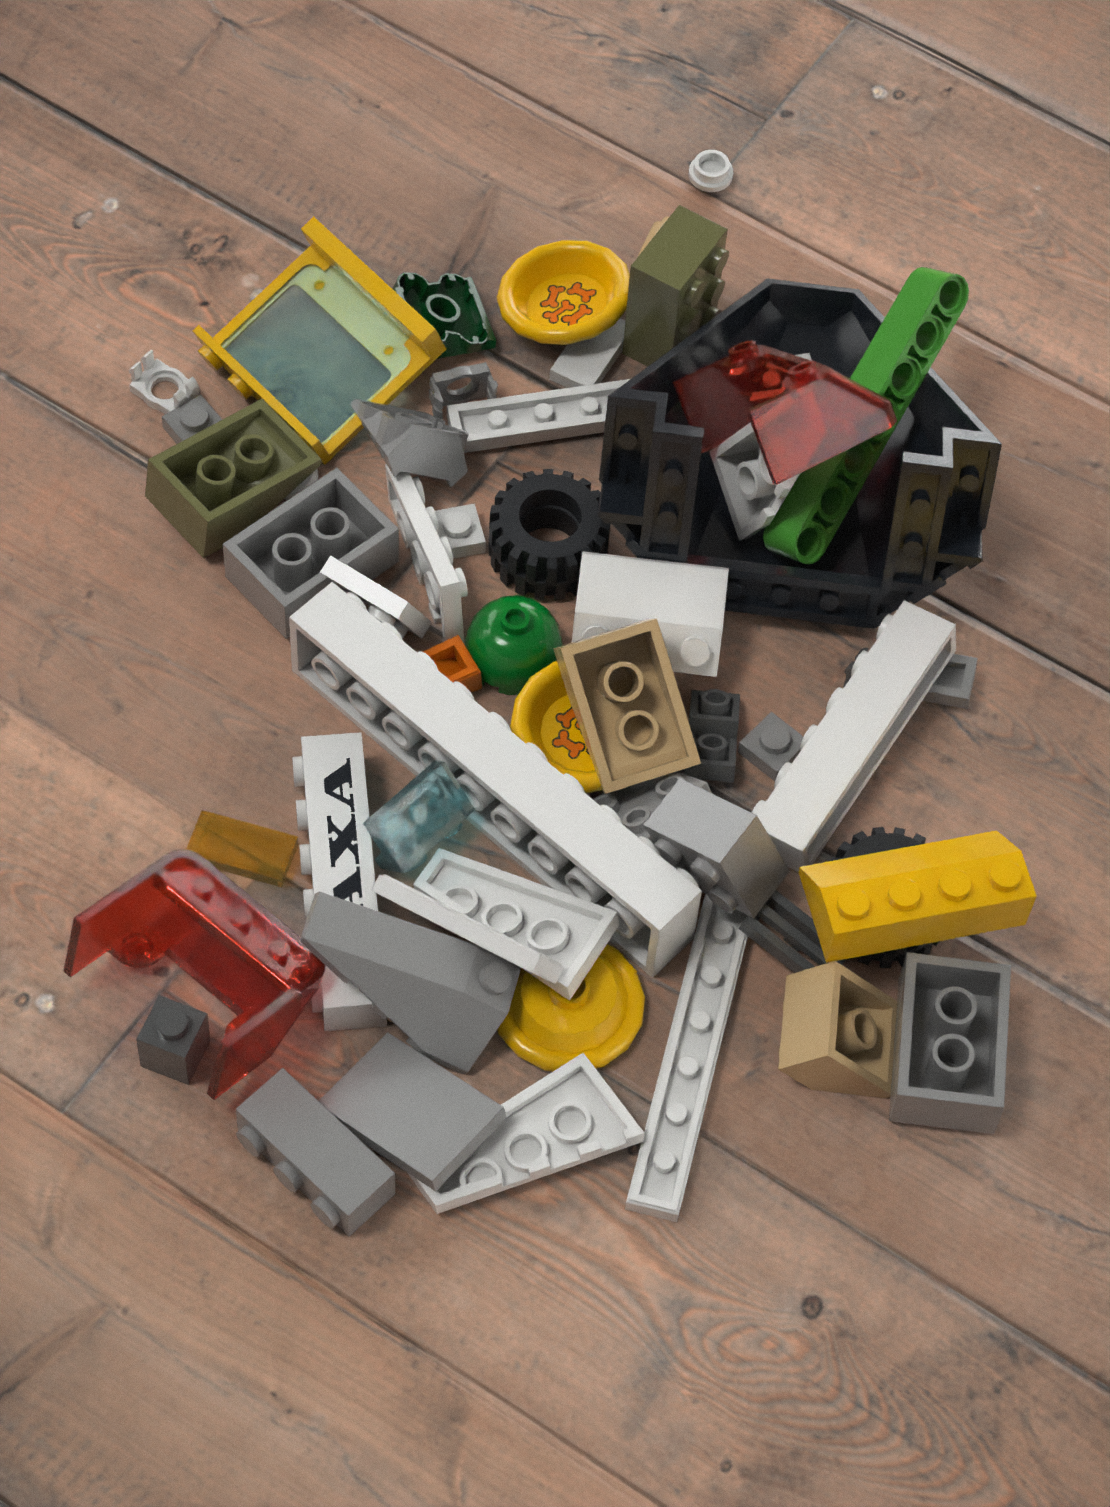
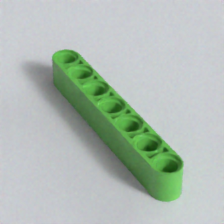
M919 267L910 274L823 425L825 432L771 524L765 527L763 539L766 548L770 552L803 564H813L824 554L964 310L969 296L968 283L964 277L959 274L928 267Z

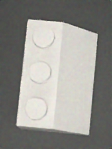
M583 551L571 643L646 619L657 618L673 672L717 677L729 568Z

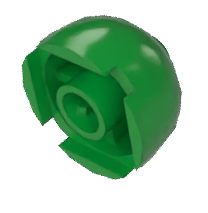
M514 595L503 596L487 603L473 616L465 639V646L481 671L483 686L485 681L491 686L499 687L498 693L518 695L532 675L552 662L557 661L553 648L562 646L560 626L551 611L534 599Z

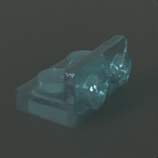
M435 760L370 816L363 825L382 852L375 859L380 869L405 873L423 864L427 859L426 853L437 843L459 832L463 826L462 821L475 811V808L446 762Z

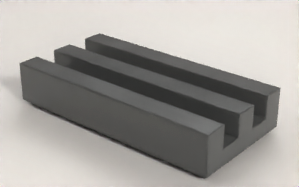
M777 890L774 891L755 918L747 916L739 927L742 932L794 973L815 967L796 951L801 950L819 965L826 964L813 919ZM761 918L784 937V941L762 925L759 919ZM846 959L839 960L836 962L842 965Z

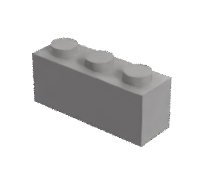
M284 1068L280 1069L236 1108L238 1128L236 1136L243 1147L255 1157H258L260 1154L265 1156L275 1166L273 1171L279 1181L291 1192H296L299 1189L312 1201L310 1205L315 1215L329 1228L337 1225L349 1237L395 1195V1172Z

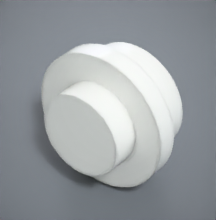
M702 151L689 166V179L691 183L702 191H722L732 182L733 167L728 157L720 151Z

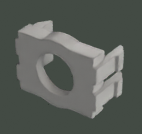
M486 362L432 373L429 385L431 389H429V398L432 404L433 416L443 419V406L466 403L485 397L487 399L497 398L498 384L497 381L493 380ZM471 378L470 383L461 389L451 390L447 388L449 384L458 379Z

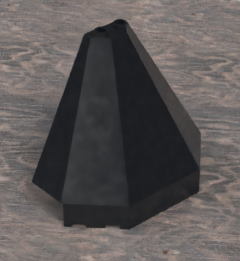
M767 278L608 396L599 482L602 486L597 515L606 524L611 523L626 539L625 545L637 558L729 568L725 611L875 629L880 626L888 614L896 611L904 600L915 604L946 585L948 577L966 566L971 569L983 561L982 530L987 525L1002 443L930 367L826 551L818 561L813 564H803L770 552L764 543V529L746 540L739 541L710 451L782 400L777 399L755 403L748 401L752 392L808 384L803 364L768 369L764 367L767 360L810 353L821 388V392L813 394L824 425L885 318L859 289ZM772 370L778 373L780 377L779 384L775 388L764 387L761 382L763 372Z

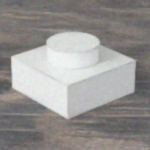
M475 503L435 511L439 525L438 536L439 538L447 537L453 559L485 553L486 541Z

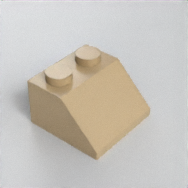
M836 961L786 975L778 1070L811 1090L889 1098L891 1096L897 1001Z

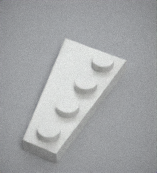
M385 464L388 500L405 546L410 548L419 584H425L430 602L428 603V608L434 624L442 623V642L459 635L465 645L461 598L468 596V589L464 573L461 568L454 569L452 566L453 555L447 537L439 538L438 536L439 525L436 513L432 506L425 507L424 505L425 495L420 478L418 476L411 477L410 473L401 471L394 478L387 464Z
M438 848L413 884L414 889L561 963V967L564 969L556 984L529 971L527 972L568 1000H571L620 925L617 911Z
M582 1053L501 1104L505 1109L507 1118L436 1192L409 1173L408 1175L436 1214L644 1142L645 1133L586 1055Z

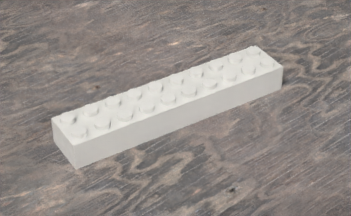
M331 582L289 617L292 671L544 886L617 911L620 925L609 941L653 978L694 939L702 890L699 889L693 876L684 869H675L661 857L660 852L649 839L643 836L637 837L626 828L612 808L607 805L600 806L585 793L584 788L576 778L570 774L559 772L548 762L540 748L533 743L523 742L511 732L508 723L495 712L489 713L474 700L471 692L462 683L452 682L438 671L435 662L422 651L416 652L407 645L394 626L388 622L381 623L371 615L358 596L351 592L345 593L336 584Z

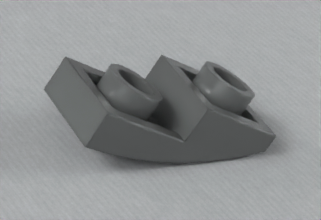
M718 689L706 691L691 690L689 725L701 764L686 768L685 775L700 780L734 783L740 694L726 693Z

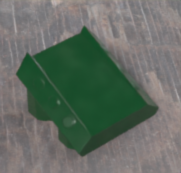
M403 272L398 276L392 289L437 330L446 347V350L437 359L496 348L497 341L472 277L464 278L458 274L445 273L440 276L437 282L429 283L423 276L417 273Z

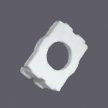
M153 350L148 351L141 358V362L135 363L129 369L132 382L129 384L130 392L144 400L149 407L163 414L169 413L200 394V386H198L193 376L188 379L179 370L169 367L159 359L154 360ZM168 381L174 383L179 390L170 399H159L151 392L153 386L159 382Z

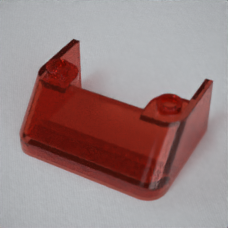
M755 341L739 343L728 350L729 356L673 382L689 426L704 427L701 453L718 446L751 422L772 483L776 485L890 429L897 422L891 401L828 366L765 345H756Z
M174 850L74 917L63 972L72 977L107 951L122 964L133 968L150 967L167 956L233 1011L237 1017L227 1025L224 1038L220 1041L207 1094L215 1100L273 1055L320 988L325 972V964L299 941L300 936L203 856L190 850Z

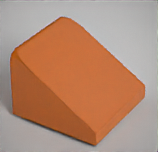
M459 635L422 651L435 662L438 671L450 681L462 683L470 692L482 689L481 671Z

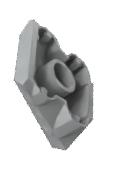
M356 398L350 403L394 478L401 471L444 479L451 488L468 472L464 449L469 433L445 425L446 421L426 412Z

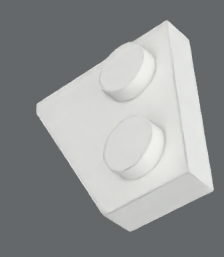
M332 556L328 558L320 571L321 574L346 591L358 596L362 602L370 606L367 611L381 623H390L396 628L402 638H404L407 631H410L422 639L432 623L409 602Z

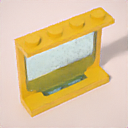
M313 216L301 228L310 246L214 337L209 335L200 325L192 331L203 345L198 350L200 356L215 371H218L223 366L231 374L227 381L245 400L251 395L257 400L263 399L322 459L321 462L325 465L364 428L350 405L355 398L386 405L390 404L446 350V347L437 330Z

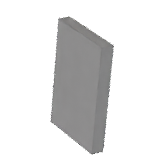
M388 1032L319 1100L360 1141L435 1192L507 1118L502 1105Z

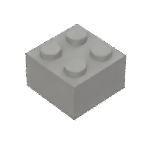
M679 778L643 824L654 841V847L660 852L661 857L675 869L681 868L691 874L696 880L699 889L707 894L715 905L728 913H732L736 909L755 918L790 872L757 815Z

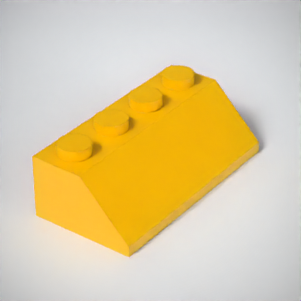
M997 830L799 867L798 871L826 963L1026 925L1037 897L1022 851Z

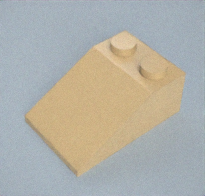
M657 618L646 619L553 648L568 698L604 794L701 764Z

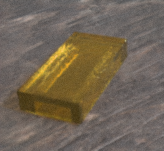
M202 810L185 850V859L188 862L283 887L298 848V836Z

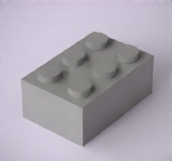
M335 468L223 543L225 577L287 639L290 637L289 617L328 584L333 582L320 573L330 556L373 580L399 562V528L338 468ZM337 585V586H338L340 589H342L345 593H348V591H346L345 589H343L342 587H340L339 585Z
M906 953L898 981L889 1121L989 1134L995 1133L1004 1109L1011 965Z

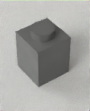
M159 995L136 1039L140 1066L189 1085L211 1041L208 1014Z

